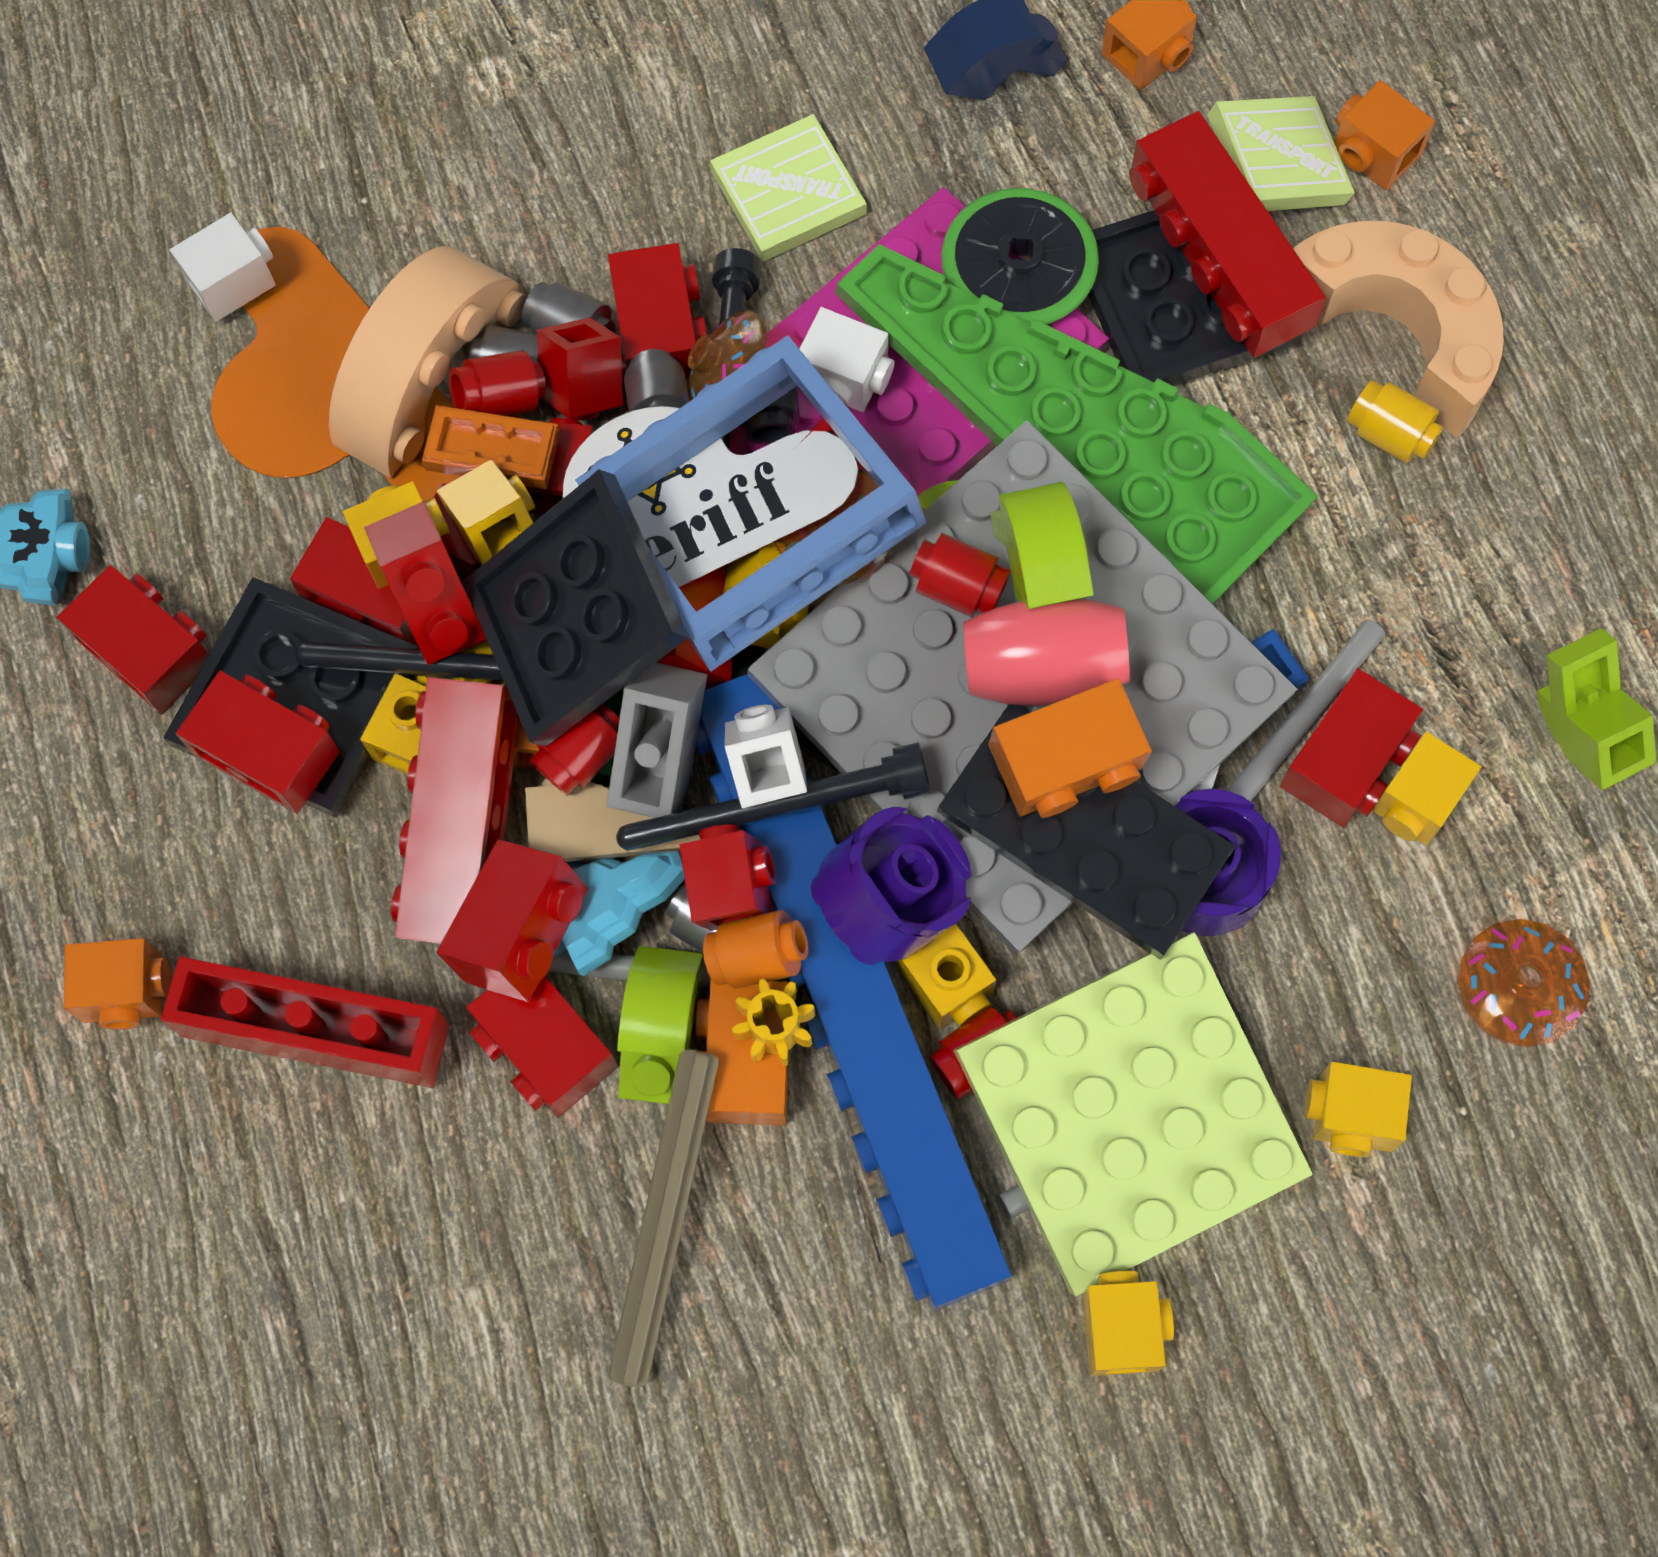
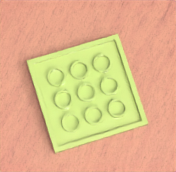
M1195 932L1187 933L1175 939L1161 960L1147 953L953 1049L1069 1292L1075 1297L1084 1293L1087 1286L1098 1285V1274L1127 1271L1313 1175Z

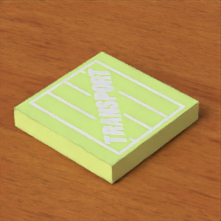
M1315 96L1216 101L1207 115L1215 135L1267 211L1345 205L1355 192Z
M814 114L710 160L711 173L762 262L867 215V203Z

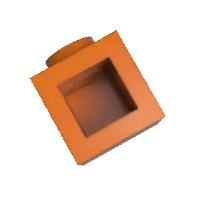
M1131 0L1106 20L1101 55L1136 87L1142 90L1166 70L1173 72L1180 68L1189 58L1194 48L1192 40L1197 16L1193 13L1186 0Z
M1379 80L1363 97L1356 93L1341 108L1335 120L1340 127L1334 143L1340 158L1350 169L1362 172L1387 191L1423 154L1435 120L1382 80Z
M144 938L65 944L63 1009L83 1023L99 1022V1027L112 1030L136 1028L140 1025V1019L161 1017V997L168 995L171 985L170 967L167 959L162 957V954Z

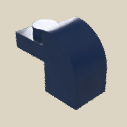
M1024 0L975 1L951 17L924 47L945 94L986 100L1014 70L1053 77L1068 62L1057 41L1058 34L1054 25L1046 16L1030 13Z

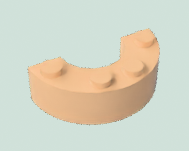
M1358 221L1340 224L1320 231L1293 248L1326 296L1317 322L1319 325L1322 326L1339 314L1364 310L1386 314L1404 324L1420 342L1426 362L1425 372L1414 396L1440 410L1436 422L1458 439L1475 417L1492 384L1500 364L1504 342L1502 317L1496 297L1478 268L1461 251L1436 235L1423 229L1388 221Z
M441 246L428 250L405 266L389 282L372 304L356 330L342 360L334 384L329 409V433L332 445L389 478L394 476L403 463H410L422 448L426 433L425 416L429 399L434 388L446 376L450 366V359L466 342H470L477 335H484L489 324L506 328V326H514L520 320L523 306L527 299L522 286L511 278L451 246Z

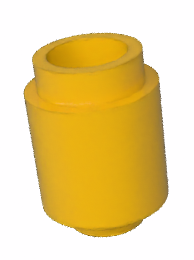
M1373 379L1366 385L1356 400L1346 420L1347 423L1358 428L1356 435L1406 464L1414 455L1425 459L1444 427L1435 423L1440 410L1391 382H1387L1383 386Z

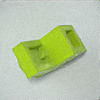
M1063 482L998 495L1000 510L990 512L994 538L1007 547L1015 598L1018 601L1024 602L1028 609L1093 596L1083 531L1074 501L1067 486Z
M1600 628L1546 655L1549 685L1536 691L1538 703L1550 732L1568 760L1598 788L1604 790L1656 763L1653 715L1621 689L1617 640Z
M638 946L629 970L620 1018L617 1051H621L618 1098L669 1104L679 1054L684 1049H691V1036L696 1023L697 1002L700 999L703 953Z

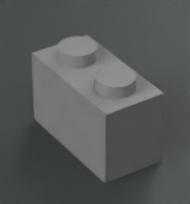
M656 662L625 686L607 807L652 818L676 812L689 790L708 674Z

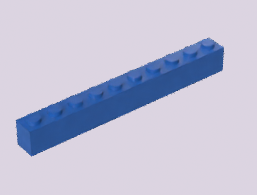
M748 674L706 689L704 693L696 748L699 755L711 751L719 773L709 776L718 803L739 798L725 750V723L734 721V716L738 712L749 707L772 705L774 710L779 709L748 677ZM805 769L806 782H809L810 779H809L808 774H807L806 769ZM821 806L741 824L742 830L760 840L761 846H768L772 854L776 871L775 885L768 886L772 912L784 910L791 917L792 921L798 920L805 930L808 941V956L805 960H801L799 973L796 976L787 977L789 982L796 983V988L804 986L809 1001L814 1006L815 1017L805 1022L806 1027L812 1037L815 1049L818 1050L828 1046L836 1066V1071L826 1074L829 1085L840 1111L852 1108L861 1132L852 1135L851 1139L865 1174L877 1170L886 1195L877 1198L876 1203L889 1236L893 1237L902 1233L912 1259L902 1262L901 1266L915 1301L928 1298L931 1309L934 1312L1008 1282L1012 1275L884 961L874 965L858 961L852 955L849 947L832 931L823 916L820 906L816 904L811 895L810 886L814 877L818 875L823 859L837 846Z

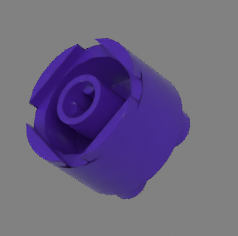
M1220 789L1193 791L1181 797V800L1175 807L1235 845V848L1181 931L1185 933L1195 932L1198 936H1216L1245 926L1259 910L1278 875L1281 849L1278 835L1270 821L1267 823L1254 809L1255 805L1245 797Z
M890 807L875 813L826 855L821 863L818 875L812 880L810 886L811 895L816 904L820 906L826 922L835 935L849 947L852 955L864 964L874 965L880 961L892 962L908 958L957 923L968 910L971 897L966 899V881L972 877L968 857L954 834L943 823L929 815L920 819L903 813L908 809L903 807Z

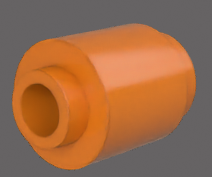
M777 910L720 924L716 932L708 933L705 936L703 955L707 971L713 982L717 985L729 984L732 988L737 989L759 984L760 979H765L766 982L796 976L801 968V960H805L808 956V941L802 924L798 920L792 921L791 917L784 910Z

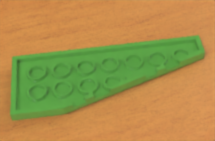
M879 244L836 285L835 294L869 326L887 332L888 344L996 446L1026 420L1031 423L1212 604L1246 572L1318 497L1228 412L1210 403L1206 407L1177 394L1178 388L1158 378L1154 383L1119 366L1120 360L1036 319H1033L1032 323L1017 317L1003 310V303L982 294L981 298H978L945 282V275Z

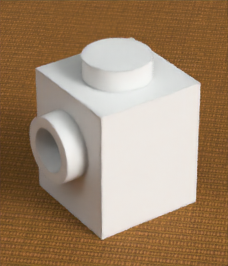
M231 212L169 249L186 282L215 322L276 286L266 264L274 259L268 245L255 227L245 232Z
M820 307L800 350L846 406L864 412L873 392L879 395L883 394L894 369V360L888 358V333Z
M757 705L738 712L734 716V721L725 723V750L742 808L807 792L805 765L789 707L774 710L772 705Z

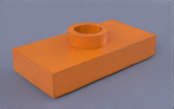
M436 405L422 463L426 471L463 476L487 461L492 460L507 480L517 475L524 486L547 490L560 432L557 424Z

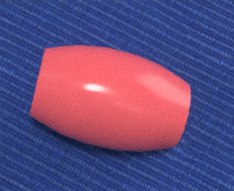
M1074 599L1028 609L1025 603L1020 601L997 607L963 622L970 696L1007 705L1044 706L1054 704L1117 678L1120 679L1122 685L1130 682L1125 612L1122 607L1088 599Z

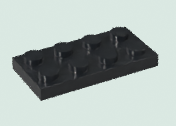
M1008 705L993 727L1031 712L1020 705ZM992 727L938 806L937 813L1161 960L1230 856L1235 845L1136 781L1110 793H1103L1100 785L1076 795L1078 799L1076 805L1050 817L1041 818L1038 810L1019 817L988 746L993 730Z

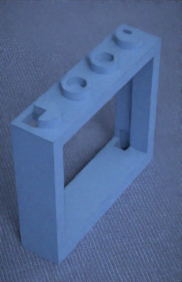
M788 335L771 347L758 351L751 357L749 362L718 383L708 385L702 389L696 398L665 419L655 421L649 425L643 434L612 455L599 459L590 470L575 479L579 486L598 469L614 474L628 502L798 386L878 484L879 487L698 612L695 611L650 550L689 636L687 640L710 672L927 523L915 489Z

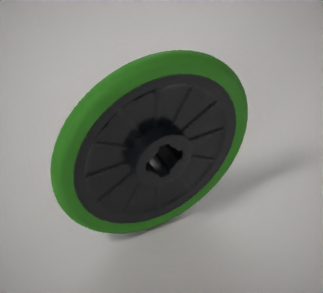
M1010 188L986 194L974 200L960 211L945 235L941 262L947 283L978 298H981L982 294L1001 302L1003 303V310L1032 323L1033 319H1036L1047 325L1071 313L1086 298L1096 279L1099 255L1097 243L1089 224L1073 206L1063 199L1044 191L1028 188ZM1012 254H1013L1014 256H1023V257L1027 255V256H1029L1031 259L1028 260V261H1026L1025 259H1022V260L1014 259V260H1012L1011 258H1009V256L1012 255Z

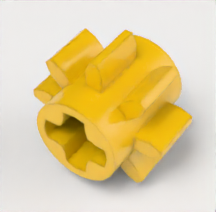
M760 979V993L752 1001L742 997H737L735 1000L737 1009L741 1014L747 1016V1022L735 1025L732 1028L735 1040L752 1038L754 1043L751 1047L750 1055L753 1062L757 1063L766 1052L778 1054L779 1061L785 1066L789 1062L788 1050L796 1043L803 1047H810L812 1045L811 1035L806 1030L800 1028V1023L814 1018L815 1009L811 1004L796 1006L794 1002L797 993L796 983L791 981L782 992L770 990L766 980ZM777 1010L780 1019H784V1031L771 1035L770 1029L767 1025H764V1013Z

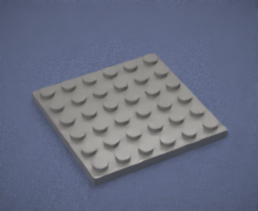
M1027 420L923 512L927 522L925 525L875 558L872 570H867L869 563L859 569L856 575L851 576L748 668V677L779 709L789 707L793 724L841 774L881 765L882 757L893 755L892 748L919 742L931 794L904 800L903 794L890 796L887 790L865 795L864 797L878 812L890 807L908 808L903 813L920 819L929 815L943 823L954 834L970 862L972 877L966 881V899L971 897L969 907L1016 956L1073 902L937 813L938 806L1008 705L977 698L969 694L963 622L971 619V617L915 593L919 580L909 576V572L924 539L935 544L941 533L947 534L999 557L998 565L1010 569L1007 547L994 538L990 512L1000 510L998 495L1063 482L1067 486L1081 523L1094 593L1093 596L1079 599L1115 605L1124 608L1130 682L1122 686L1152 750L1144 767L1138 770L1141 777L1136 782L1173 806L1181 800V797L1189 794L1297 691V688ZM1011 574L996 608L1020 602L1015 598ZM1048 705L1022 707L1029 712H1033Z

